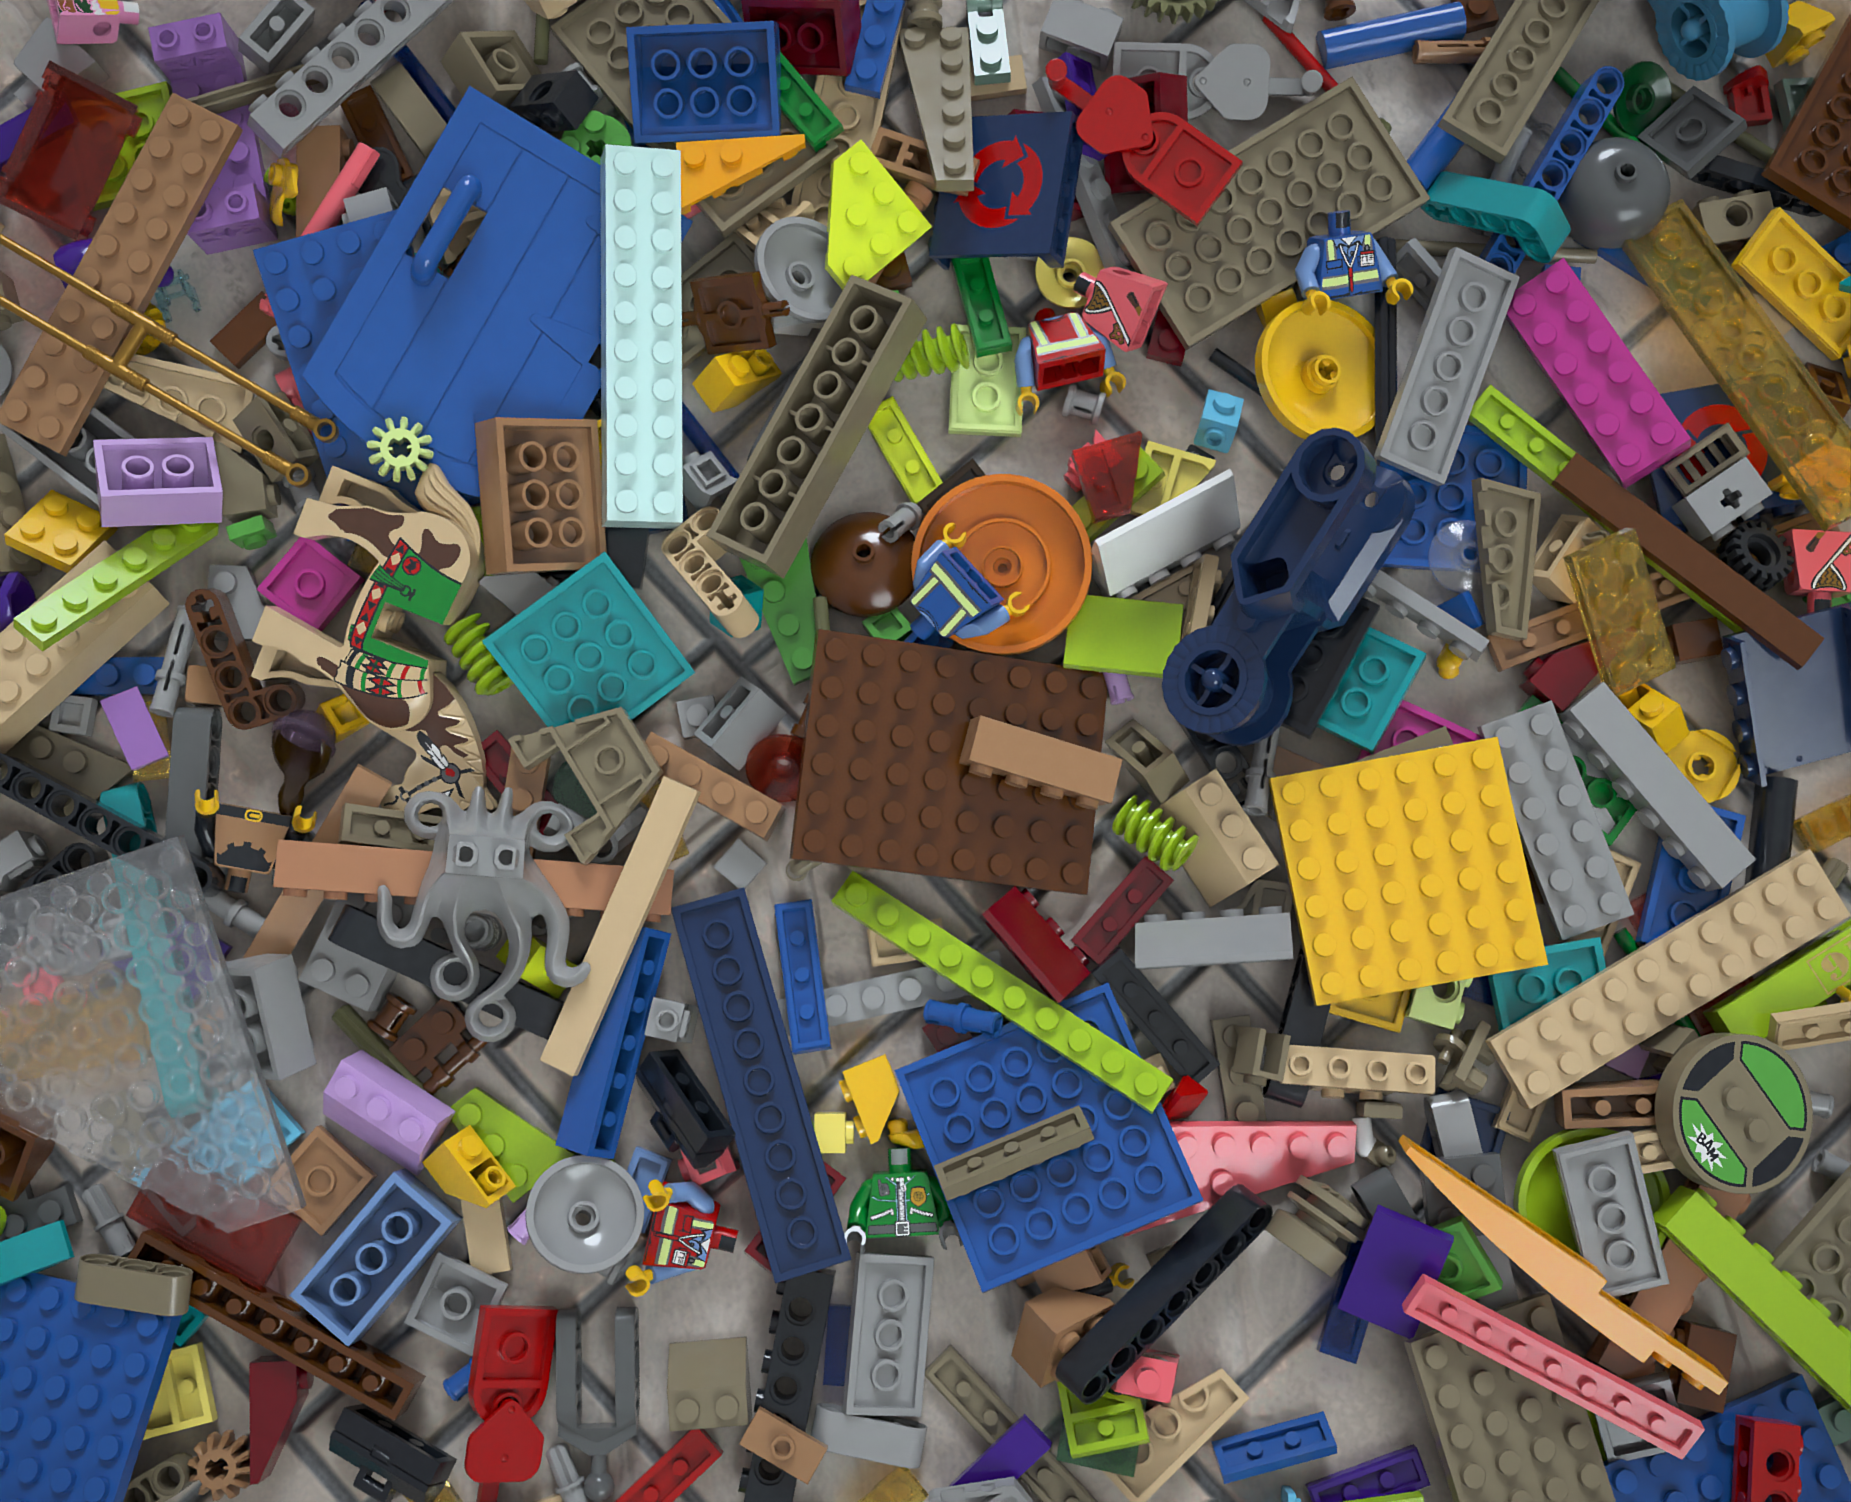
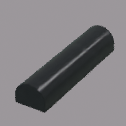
M1766 776L1767 786L1761 787L1755 784L1748 850L1756 860L1746 868L1745 885L1791 858L1798 780Z

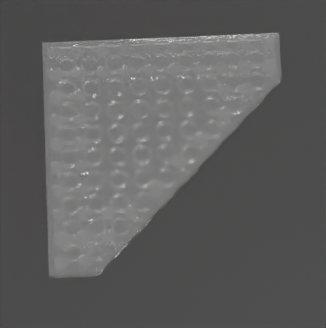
M184 835L176 836L0 896V1114L20 1122L19 1126L45 1140H54L69 1148L68 1152L94 1165L100 1164L116 1172L117 1177L142 1190L149 1189L165 1197L166 1202L191 1215L198 1214L214 1222L215 1227L230 1233L300 1210L307 1206Z

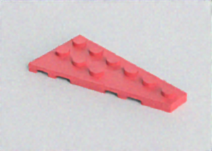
M1169 1121L1201 1193L1203 1202L1133 1230L1123 1236L1126 1237L1209 1210L1230 1188L1237 1184H1242L1254 1194H1259L1296 1182L1300 1175L1308 1178L1354 1163L1357 1126L1353 1121Z

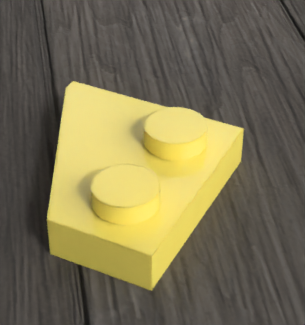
M1148 441L1145 452L1161 467L1166 476L1127 510V513L1139 517L1196 487L1214 468L1216 460Z
M202 1341L171 1349L143 1440L210 1423L218 1419Z

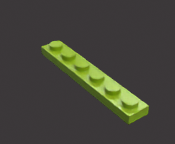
M217 523L157 525L16 616L13 621V628L41 651H44L217 536L219 525Z

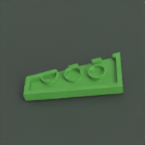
M806 538L784 579L740 558L748 579L764 589L762 612L794 686L809 680L811 677L816 634L813 598L816 597Z

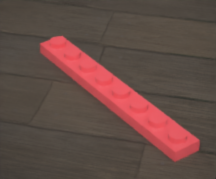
M1425 1274L1421 1275L1402 1303L1404 1313L1681 1460H1683L1705 1431L1699 1419Z

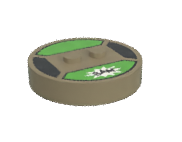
M1721 1032L1694 1039L1682 1047L1667 1064L1656 1091L1655 1123L1665 1153L1684 1176L1707 1188L1735 1194H1753L1765 1191L1779 1184L1797 1167L1810 1140L1813 1108L1810 1091L1803 1073L1791 1056L1782 1048L1758 1036Z

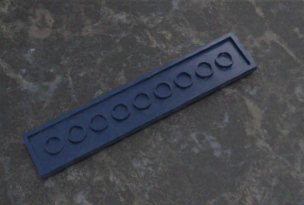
M745 888L672 907V916L729 1121L736 1133L734 1137L775 1284L852 1260Z

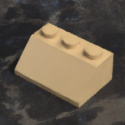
M1214 769L1149 812L1151 814L1158 808L1163 809L1160 819L1162 823L1169 817L1175 818V823L1172 827L1174 832L1182 825L1186 826L1185 840H1188L1194 834L1199 836L1196 847L1182 867L1209 908L1279 865L1217 769Z

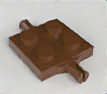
M760 271L697 278L690 282L694 298V311L682 312V327L698 326L704 337L708 355L770 349L777 345L771 319L772 317L788 316L790 307L784 308L789 305L787 300L767 301Z

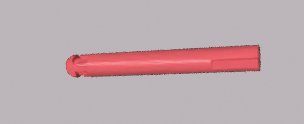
M358 143L301 236L338 225L342 214L346 212L343 199L356 196L380 157L376 150L364 143ZM267 296L265 300H260L259 309L274 318Z

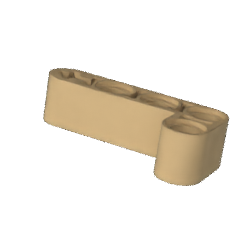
M714 506L704 507L669 533L661 544V550L683 580L727 632L734 638L746 637L757 628L759 616L738 587L715 562L727 551L706 535L720 511Z

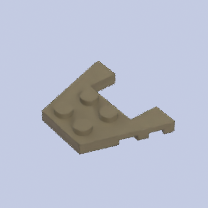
M622 707L575 719V722L557 727L549 726L539 729L535 733L524 736L520 734L508 739L521 764L527 770H531L550 756L561 751L597 810V814L564 834L583 865L589 864L664 773L628 713Z

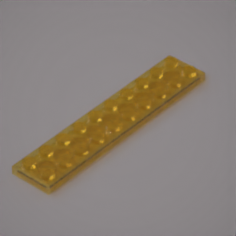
M1683 199L1668 205L1663 218L1651 232L1637 240H1633V238L1625 240L1621 248L1822 530L1825 532L1851 519V429Z

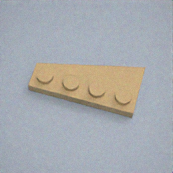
M137 354L133 356L128 367L150 379L151 384L243 437L233 419L254 399V393L220 373ZM112 374L108 378L104 389L203 437H213L214 442L223 443L229 449L241 455L243 454V448L150 393L146 391L141 392Z
M1221 1367L1173 1395L1170 1403L1161 1402L1144 1412L1151 1443L1090 1455V1457L1130 1502H1146L1250 1398Z

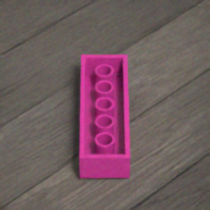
M1564 258L1515 290L1505 318L1622 487L1626 489L1691 447V438Z

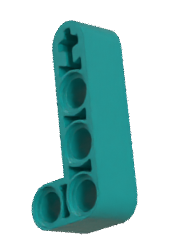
M1443 171L1438 175L1427 191L1430 200L1421 206V209L1427 215L1438 221L1516 237L1519 245L1528 257L1545 264L1552 260L1571 231V227L1558 201L1550 193L1538 188Z

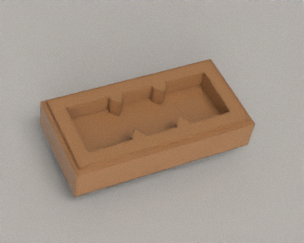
M759 1406L739 1445L807 1485L828 1449V1445Z

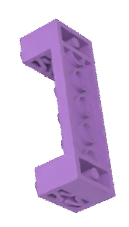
M220 12L148 27L154 62L171 81L173 93L188 99L247 81L243 55L238 51L239 38ZM251 104L217 114L237 124L243 131L187 233L207 255L278 240L276 226L271 221L269 214L270 195L268 185L263 180L265 169L259 138L247 125L249 115L251 114L248 108Z

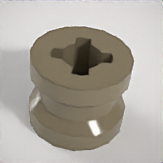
M907 0V8L911 11V14L907 17V28H942V16L939 14L942 0Z

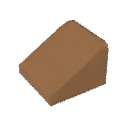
M188 665L185 701L193 705L222 707L208 667ZM230 669L228 671V680L233 685L235 670Z

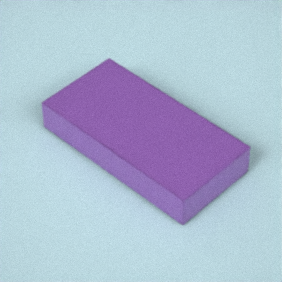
M137 686L100 701L132 771L169 757Z

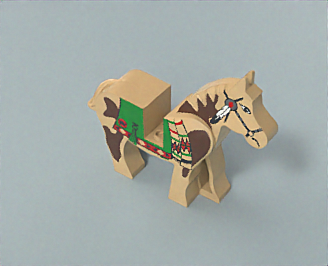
M434 463L427 464L428 468L425 472H422L415 490L417 501L426 512L410 504L397 490L332 465L319 501L310 498L306 499L293 534L312 540L324 538H346L352 540L368 550L379 563L370 574L358 596L348 623L344 644L278 606L265 605L252 642L262 645L251 677L261 681L290 678L306 685L340 688L370 723L413 748L416 752V758L406 770L404 782L389 788L380 803L382 808L404 811L409 799L420 792L433 791L451 797L462 810L466 811L470 805L472 792L477 786L482 787L485 792L486 808L489 810L497 808L498 802L486 786V758L479 732L466 702L455 686L446 678L447 660L392 639L393 633L397 634L404 623L405 613L402 612L403 609L442 625H453L465 617L480 585L479 581L486 571L484 545L481 541L480 528L474 512L465 499L450 485L441 468ZM433 803L425 804L420 808L419 814L440 807Z

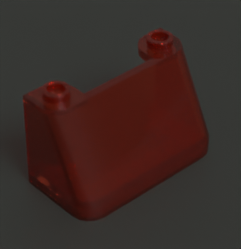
M49 60L42 75V78L45 79L42 89L45 91H37L35 104L7 164H4L1 169L6 175L5 177L0 176V204L77 241L81 235L86 238L90 236L97 220L91 214L127 137H136L143 118L137 116L139 111L137 105Z

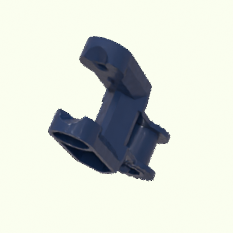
M1339 428L1321 429L1308 436L1297 448L1230 555L1235 589L1213 624L1186 635L1174 647L1172 653L1167 658L1162 680L1164 700L1169 712L1179 723L1188 729L1208 734L1215 740L1232 746H1247L1271 736L1281 726L1289 713L1294 689L1291 672L1317 633L1345 625L1410 524L1415 511V495L1410 484L1397 472L1376 466V461L1368 448L1349 431ZM1338 465L1344 466V475L1338 480H1332V469ZM1371 493H1377L1379 496L1377 504L1373 507H1367L1365 505L1366 497Z

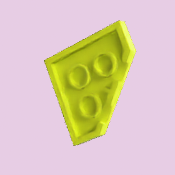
M859 140L832 163L825 270L843 290L851 275L869 281L927 233L932 226L862 140Z

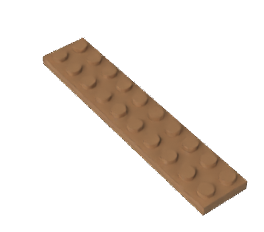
M172 93L73 276L111 299L120 300L144 314L243 130L237 124ZM69 284L48 320V323L83 344L92 345L111 357L115 356L133 327L127 321L111 313L110 308ZM42 331L0 408V423L66 457L111 374L83 358L82 353Z

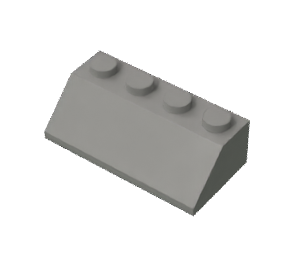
M1282 906L1260 907L1259 915L1244 916L1243 909L1220 910L1221 917L1205 918L1204 911L1182 913V920L1167 921V914L1144 915V923H1135V968L1145 970L1294 960L1290 913H1282Z

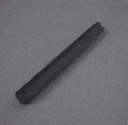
M1387 236L1380 237L1376 241L1396 271V240ZM1383 287L1382 292L1374 293L1376 446H1378L1397 394V304L1392 305L1386 301L1385 295L1389 289L1388 287Z

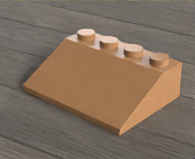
M495 417L475 423L486 575L578 571L604 551L607 553L605 527H602V480L597 420Z

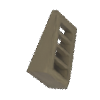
M1726 423L1663 466L1662 469L1682 497L1685 498L1750 452L1730 424ZM1718 438L1731 455L1727 459H1725L1713 442ZM1707 447L1719 463L1716 467H1713L1701 451L1703 448ZM1693 455L1707 472L1703 476L1699 474L1689 460ZM1681 463L1694 480L1690 485L1686 483L1675 468Z

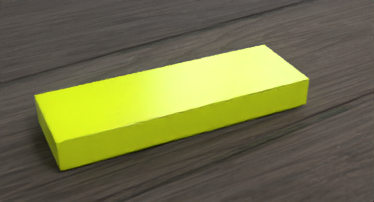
M891 396L882 401L867 428L910 502L917 504L943 482L894 397Z

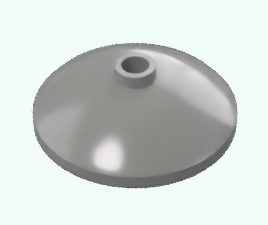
M786 217L780 219L763 232L755 248V270L760 271L763 290L772 302L787 300L789 305L784 308L790 307L789 315L793 318L810 323H823L827 320L843 290L825 270V255L828 245L827 227L805 217Z
M585 1155L572 1156L549 1167L535 1182L526 1205V1228L536 1251L554 1267L574 1274L597 1273L619 1263L635 1246L644 1223V1203L635 1180L617 1163L606 1158ZM580 1213L586 1214L590 1220L589 1224L585 1226L579 1225L575 1219L576 1215Z

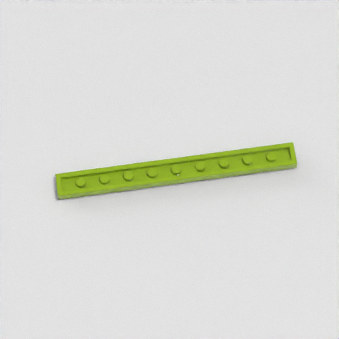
M1491 384L1474 402L1468 420L1552 486L1551 483L1576 452ZM1552 486L1714 617H1717L1719 621L1734 633L1743 631L1741 627Z
M852 871L831 900L835 907L995 1012L1001 1013V1016L1150 1114H1153L1173 1083L1174 1079L856 872Z

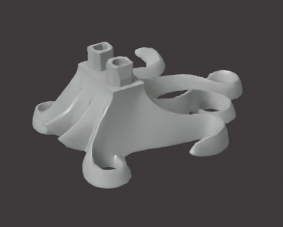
M477 786L472 792L470 805L466 811L462 810L451 797L433 791L420 792L410 798L404 808V821L412 833L421 838L434 840L431 860L422 880L410 922L405 928L399 929L393 922V900L390 890L385 885L378 887L377 926L379 933L386 943L393 947H412L423 939L432 917L441 919L452 945L453 953L437 960L431 968L429 979L432 990L438 997L448 1001H460L475 992L480 978L479 963L465 937L467 917L473 911L488 910L494 912L502 921L509 940V954L506 966L496 982L468 1005L464 1020L467 1030L473 1037L484 1042H496L507 1037L516 1022L515 1009L504 995L514 987L524 972L531 948L532 917L541 914L546 922L545 970L547 976L554 984L561 987H575L582 983L591 971L588 962H583L573 968L567 966L566 952L570 935L568 914L559 896L530 854V846L543 852H557L563 849L569 843L564 834L574 829L573 820L565 808L551 801L536 802L514 816L512 808L513 790L510 787L504 789L498 807L493 813H488L485 792L480 786ZM429 803L438 805L442 810L441 821L432 827L423 825L419 821L418 816L420 808ZM543 814H554L560 820V829L554 836L547 837L538 831L537 821ZM451 962L462 963L467 968V978L460 985L454 986L444 980V968ZM492 1003L499 1005L503 1010L502 1022L495 1027L484 1026L479 1018L481 1008Z

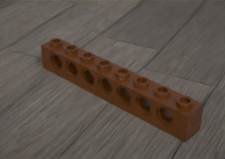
M162 1227L143 1231L128 1258L191 1269L193 1271L189 1301L190 1306L394 1421L408 1410L426 1377L363 1340H359L348 1347L301 1305Z

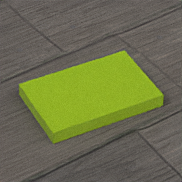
M1087 595L1078 615L1067 627L1063 668L1163 678V670L1166 666L1167 658L1172 653L1174 647L1180 642L1184 604Z

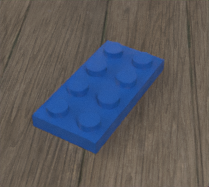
M1711 806L1741 841L1746 815ZM1660 836L1658 837L1635 942L1644 945L1729 895L1732 881H1730L1722 889L1712 891L1699 888L1689 878L1687 867L1664 849L1662 845L1664 840Z

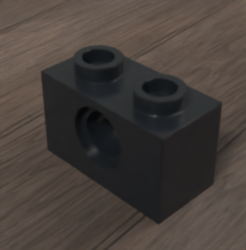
M573 70L532 75L509 107L515 114L545 132L572 131L578 129L599 97L578 71Z

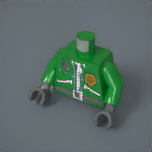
M888 1148L889 1171L873 1172V1177L862 1182L850 1203L847 1231L844 1233L846 1242L848 1243L851 1240L860 1242V1254H863L866 1249V1238L939 1235L942 1248L947 1250L946 1238L950 1235H955L958 1237L961 1247L963 1242L937 1177L928 1175L927 1169L911 1168V1148Z

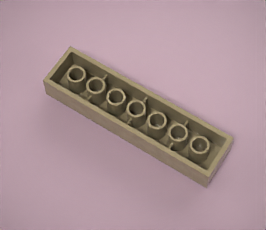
M851 275L706 536L725 551L784 579L927 321L926 316L912 298Z

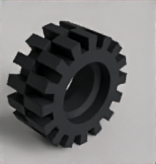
M1755 521L1742 523L1727 535L1716 549V553L1720 554L1717 556L1718 559L1764 593L1788 576L1793 569L1790 565L1794 563V557L1787 556L1792 552L1791 546L1784 547L1783 545L1786 538L1783 535L1778 538L1775 535L1777 529L1772 526L1767 530L1766 523L1761 521L1757 525ZM1749 552L1754 554L1760 563H1758Z

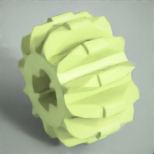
M401 417L400 428L396 429L392 419L387 418L385 419L386 427L389 430L387 433L378 427H374L372 430L374 435L381 439V442L373 440L367 442V448L381 451L369 457L370 464L384 461V464L379 468L378 474L384 477L392 468L394 469V482H400L401 471L405 470L408 479L414 481L416 480L412 469L414 466L422 472H425L428 468L419 458L432 459L434 457L433 451L420 448L430 444L432 438L430 435L417 438L423 429L420 423L415 424L410 431L407 430V417ZM404 441L409 444L407 450L411 453L408 457L399 455L395 458L391 455L394 454L393 447H391L394 442L398 445L403 444Z

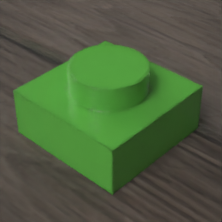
M262 515L226 526L229 540L246 550L261 548L267 544V540L277 537L273 523Z
M898 608L882 615L868 617L862 621V626L870 637L904 641L913 632L910 623Z

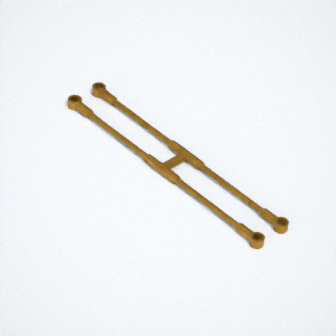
M0 233L1 245L110 308L111 313L127 321L133 327L115 356L111 357L92 345L83 344L0 295V306L82 353L83 358L137 390L150 393L262 459L263 464L284 475L293 486L304 488L310 484L312 474L304 465L299 463L293 464L271 450H263L151 384L150 379L128 367V364L148 334L169 347L174 346L288 413L291 419L313 431L315 436L324 443H332L339 436V428L334 422L327 418L320 419L298 405L294 407L179 339L178 334L120 300L111 299ZM325 425H331L332 433L327 437H322L320 434L321 428ZM303 470L305 474L303 480L295 482L293 480L294 472Z

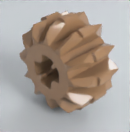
M228 1429L222 1436L215 1431L207 1436L206 1442L201 1441L195 1445L194 1451L197 1456L189 1459L187 1465L197 1470L196 1473L189 1477V1482L200 1480L202 1483L198 1495H204L211 1490L213 1501L220 1500L224 1494L232 1499L239 1495L240 1488L246 1489L250 1486V1449L247 1450L244 1447L248 1436L242 1435L235 1441L234 1429ZM221 1458L227 1463L224 1469H228L226 1471H223L219 1466L223 1463V1461H220Z

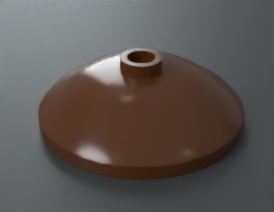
M860 512L850 514L835 521L821 534L812 552L811 573L819 594L827 597L828 604L836 610L857 617L882 615L902 605L914 591L911 561L915 537L910 530L901 535L895 542L890 543L881 537L890 531V527L881 533L878 531L879 523L890 517L886 514ZM862 550L871 552L865 558L858 556V553Z

